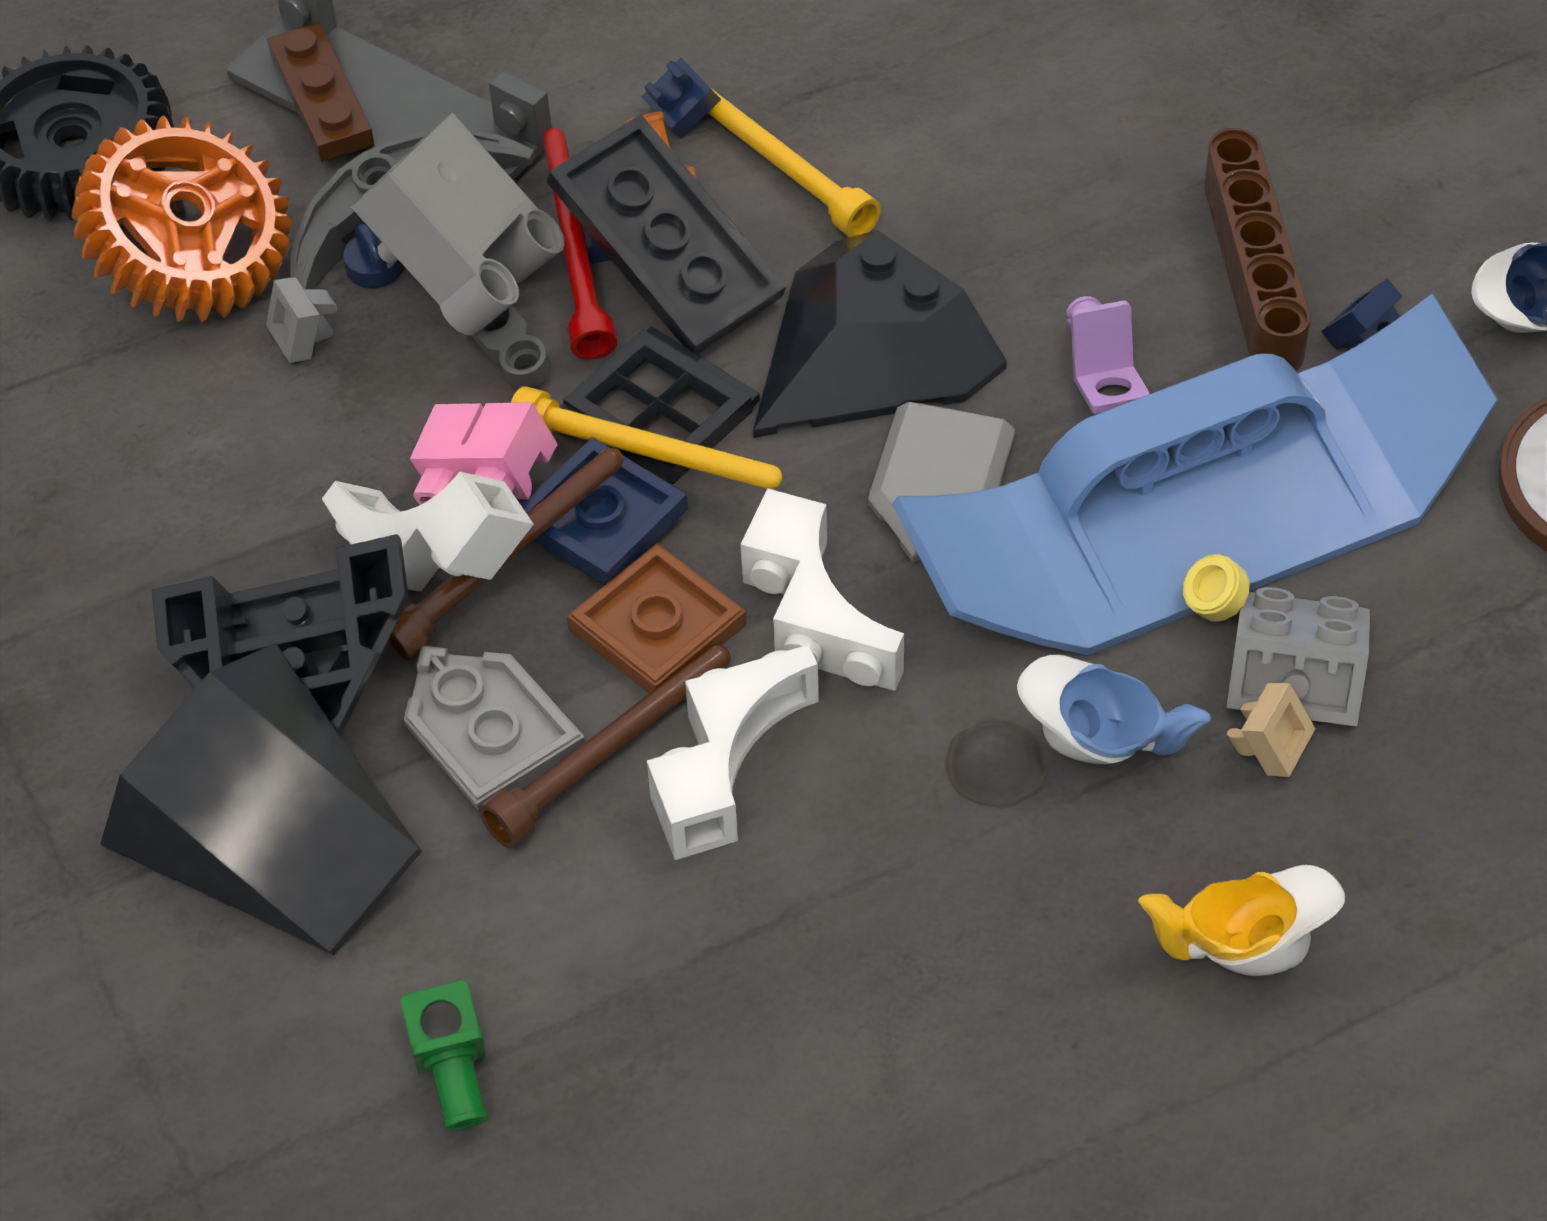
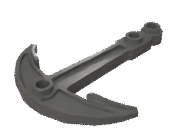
M468 129L502 169L532 165L536 157L534 150L515 140L494 133ZM425 130L383 142L361 153L334 174L310 201L293 238L290 254V278L296 277L303 289H314L321 278L342 258L345 249L342 238L353 231L357 225L364 222L351 206L432 130ZM513 305L481 331L471 335L492 362L501 364L507 381L515 387L527 386L535 389L544 383L550 373L551 362L544 343L537 337L531 336L527 322ZM533 365L528 369L521 370L525 366Z

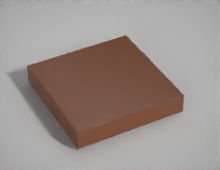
M657 543L568 614L567 622L568 629L645 691L651 693L714 645H723L747 625L746 611Z

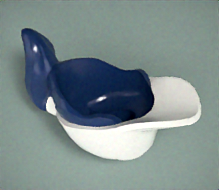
M1547 242L1523 243L1501 251L1487 259L1475 275L1471 291L1474 303L1482 312L1508 331L1516 333L1547 331Z

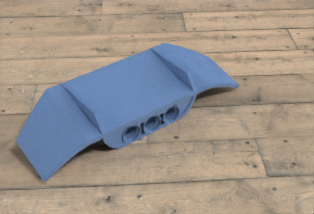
M1431 294L1363 343L1321 365L1297 373L1283 357L1274 354H1255L1086 418L1070 429L1053 446L1041 463L1038 473L1000 487L971 493L936 496H897L892 505L949 615L1031 643L1089 656L1195 614L1185 602L1183 581L1188 570L1195 562L1207 555L1220 554L1229 557L1239 564L1248 575L1250 592L1418 525L1453 475L1499 400L1439 301Z

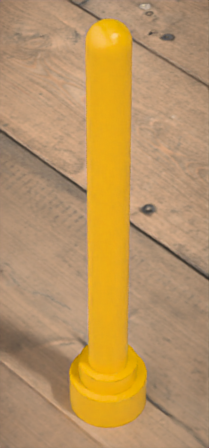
M714 91L721 100L707 114L827 205L832 224L848 237L870 232L874 228L881 214L879 201L861 188H841Z
M522 386L516 391L511 400V403L533 402L551 434L558 432L587 441L593 437L606 446L765 489H775L782 482V472L775 465L562 409L558 401L552 400L551 395L546 391Z

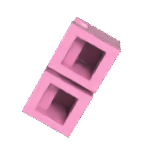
M533 402L486 403L484 408L481 403L435 404L410 457L411 462L421 476L413 496L419 505L427 502L442 491L461 471L504 481L517 500H529L532 490L529 471L534 463L549 462L558 444Z

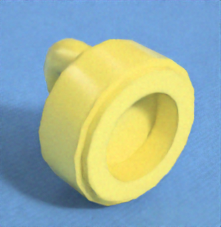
M1220 554L1207 555L1196 561L1188 570L1183 581V596L1186 604L1195 613L1209 621L1219 622L1236 615L1244 606L1249 595L1250 581L1246 571L1229 557Z

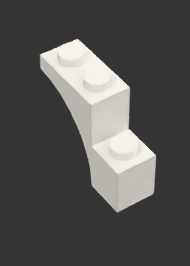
M461 471L433 498L406 511L396 509L380 490L335 481L322 498L336 521L337 531L350 544L398 534L402 541L407 588L420 592L439 567L454 576L464 574L491 580L534 525L504 481Z
M767 488L741 542L743 583L755 586L766 593L784 594L773 618L775 651H788L809 644L818 664V669L847 677L851 681L863 686L875 685L896 691L904 673V633L887 628L860 613L844 599L831 582L822 562L827 546L826 504Z
M809 644L788 651H774L761 659L727 669H713L700 677L685 681L688 719L699 745L690 748H675L660 757L647 760L650 797L675 860L738 841L736 805L732 791L737 772L745 756L754 743L775 723L799 709L819 702L818 664Z

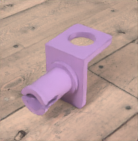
M1083 296L1074 300L1066 311V315L1070 317L1066 320L1071 327L1074 382L1091 412L1099 414L1150 395L1133 364L1132 310L1127 301L1101 304L1096 298L1091 296ZM1108 385H1122L1130 389L1125 394L1118 396H1107L1098 392L1100 388Z

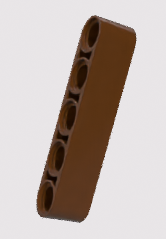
M1240 128L1223 129L1215 133L1209 141L1204 190L1250 356L1255 354H1274L1283 357L1297 371L1301 368L1305 358L1310 312L1262 147L1257 137L1249 131Z

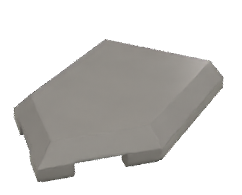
M907 402L897 407L868 496V505L880 521H886L900 540V547L913 563L921 559L892 505L897 496L961 494L1000 487L1015 437V428L1004 419L914 402Z
M428 646L421 648L417 664L418 674L412 697L408 700L404 724L477 810H479L481 804L502 789L510 792L515 787L523 790L585 743L584 735L511 654L484 652L483 657L448 654L447 648Z

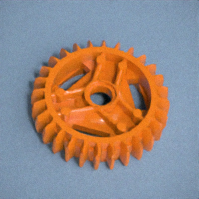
M164 115L159 118L155 130H152L142 119L137 122L133 134L126 128L120 127L113 141L103 139L97 153L90 155L75 189L76 199L72 208V218L77 221L74 229V238L79 241H85L82 248V259H98L94 269L95 278L111 275L114 278L110 289L111 294H115L123 288L132 292L130 302L132 308L137 306L142 299L152 302L154 317L160 314L164 306L174 308L178 322L183 320L187 309H194L201 322L206 320L212 307L223 318L230 313L233 304L245 309L253 295L260 297L266 290L269 282L273 281L274 277L278 274L290 241L288 234L291 229L292 219L285 215L289 207V198L278 195L281 188L280 178H265L269 168V160L253 163L249 159L253 150L252 144L239 150L232 145L234 136L232 131L227 133L223 139L212 135L211 122L206 123L202 131L193 130L190 127L187 116L182 119L179 128H171ZM157 167H174L186 169L189 171H153L150 169ZM178 200L191 202L199 209L201 218L192 222L183 221L172 213L170 204ZM239 222L251 228L253 241L246 256L231 265L223 261L222 257ZM123 223L149 256L131 243L120 229V224Z

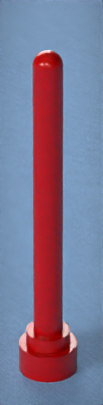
M557 127L546 130L543 135L548 169L551 171L570 159L565 133ZM553 190L559 227L564 236L565 245L563 248L575 306V312L567 326L570 349L573 355L580 359H600L612 353L617 347L618 341L612 317L598 306L583 225Z

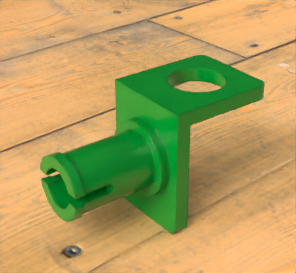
M459 980L403 995L400 1001L418 1074L432 1072L445 1120L443 1122L445 1131L467 1129L486 1122L489 1117L484 1109L473 1062L476 1059L486 1057L482 1031L478 1026L467 982ZM445 1002L453 1005L461 1015L462 1023L459 1031L435 1039L429 1038L421 1027L423 1012L435 1003Z

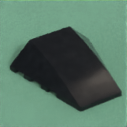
M276 644L213 670L206 675L120 774L100 844L112 852L141 863L161 875L190 886L210 898L239 909L259 921L332 955H335L422 852Z

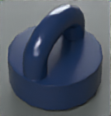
M360 223L355 229L356 237L350 240L343 252L347 276L353 283L362 287L376 288L385 286L399 276L403 264L399 260L393 264L383 261L378 254V246L382 241L367 224Z

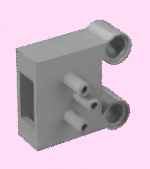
M451 113L421 139L351 206L382 241L378 246V254L381 259L391 264L399 260L440 305L442 314L448 323L458 332L465 335L478 333L516 303L519 297L517 283H521L560 253L565 245L563 233L556 221L548 213L538 209L454 113ZM486 250L489 259L482 255Z

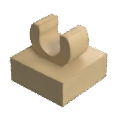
M1267 683L1258 701L1245 703L1240 710L1246 719L1243 728H1231L1226 735L1238 754L1243 756L1255 755L1267 776L1290 777L1312 737L1315 727L1290 683Z

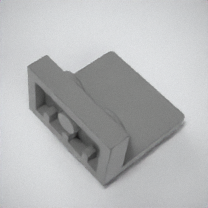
M1265 587L1257 589L1256 593L1249 592L1244 606L1240 608L1226 708L1240 710L1243 704L1258 701L1267 683H1290L1310 720L1357 727L1369 657L1370 610L1359 607L1358 603L1351 599L1338 596L1323 597L1319 602L1294 598L1291 592L1279 588Z

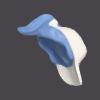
M1047 655L1038 658L1022 672L1017 683L1019 697L1029 712L1042 723L1045 738L1050 746L1060 754L1087 763L1111 764L1128 759L1138 750L1150 751L1157 755L1176 753L1185 746L1195 732L1211 720V716L1207 711L1190 704H1183L1166 713L1159 700L1142 681L1127 674L1111 671L1102 664H1092L1064 655Z

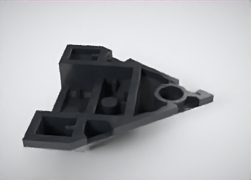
M879 230L838 240L798 269L794 274L753 428V438L777 434V426L810 420L811 426L814 428L895 414L897 407L907 402H920L937 398L942 399L943 405L966 402L1007 368V360L965 290Z
M398 534L337 547L338 569L229 593L213 576L151 589L157 649L196 688L209 672L276 644L341 736L409 598L401 538Z

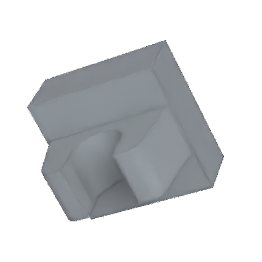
M296 277L274 280L266 326L289 363L311 360L314 344L332 336L333 329L324 315L337 313L338 306L327 290L303 289Z

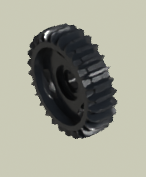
M86 45L81 53H71V50L65 46L62 54L49 56L43 50L42 58L32 62L23 56L21 60L22 66L16 70L4 66L2 69L3 79L0 80V201H2L9 212H13L21 207L23 214L27 218H32L40 210L43 211L48 221H52L55 215L60 212H66L68 218L73 221L72 208L76 199L75 189L79 177L82 176L88 158H90V155L97 153L103 139L113 141L120 127L126 128L133 134L135 126L140 119L144 120L152 130H155L159 118L163 115L167 118L171 128H174L169 100L165 90L162 89L158 77L150 74L145 64L137 63L134 65L129 54H123L115 59L112 50L106 48L99 55H94L89 45ZM13 131H15L16 137L20 140L25 158L17 159L3 151V147ZM70 137L85 138L82 144L72 148L58 146L63 140ZM165 167L151 168L150 170L164 171Z

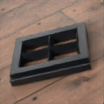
M651 326L646 331L644 329L641 330L563 399L564 403L560 408L637 429H642L656 415L660 414L690 433L684 440L685 442L713 449L752 413V408L760 401V393ZM645 361H648L677 380L658 398L627 379ZM615 387L648 406L629 424H625L596 405ZM688 387L720 407L701 425L669 405ZM617 449L624 457L669 484H675L691 469Z

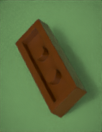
M320 22L267 38L272 59L321 162L375 145L372 129Z

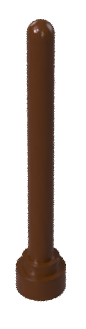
M614 448L603 450L529 511L527 515L534 525L501 567L616 473L623 464L622 454ZM464 574L461 576L452 575L417 605L412 602L408 603L403 608L388 639V643L404 659L410 661L421 651L422 647L429 645L427 637L435 631L433 624L487 579Z
M722 645L710 647L522 790L515 787L510 792L502 789L479 806V814L491 835L503 846L513 848L533 833L534 823L540 818L539 810L686 699V680L700 677L713 669H725L731 660L729 650Z

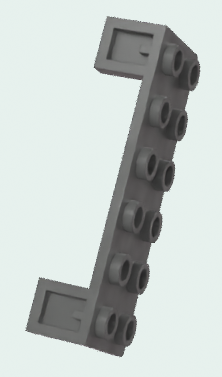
M278 0L281 19L226 67L229 79L298 114L272 59L267 38L320 22L372 129L375 145L367 147L366 149L368 150L386 141L425 130H433L451 113H454L467 129L494 133L515 140L534 150L536 159L545 150L543 142L545 131L552 128L548 92L502 70L489 83L490 103L337 27L332 0ZM517 166L503 170L514 180L527 166Z

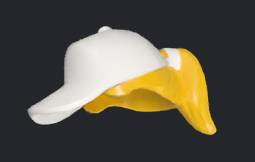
M1300 865L1273 874L1257 872L1247 879L1212 883L1195 895L1184 908L1175 904L1165 894H1145L1138 898V903L1151 917L1158 941L1171 957L1179 960L1209 957L1214 962L1233 972L1248 976H1264L1281 973L1297 966L1303 961L1310 946V932L1338 913L1345 903V894L1339 882L1325 869L1313 865Z

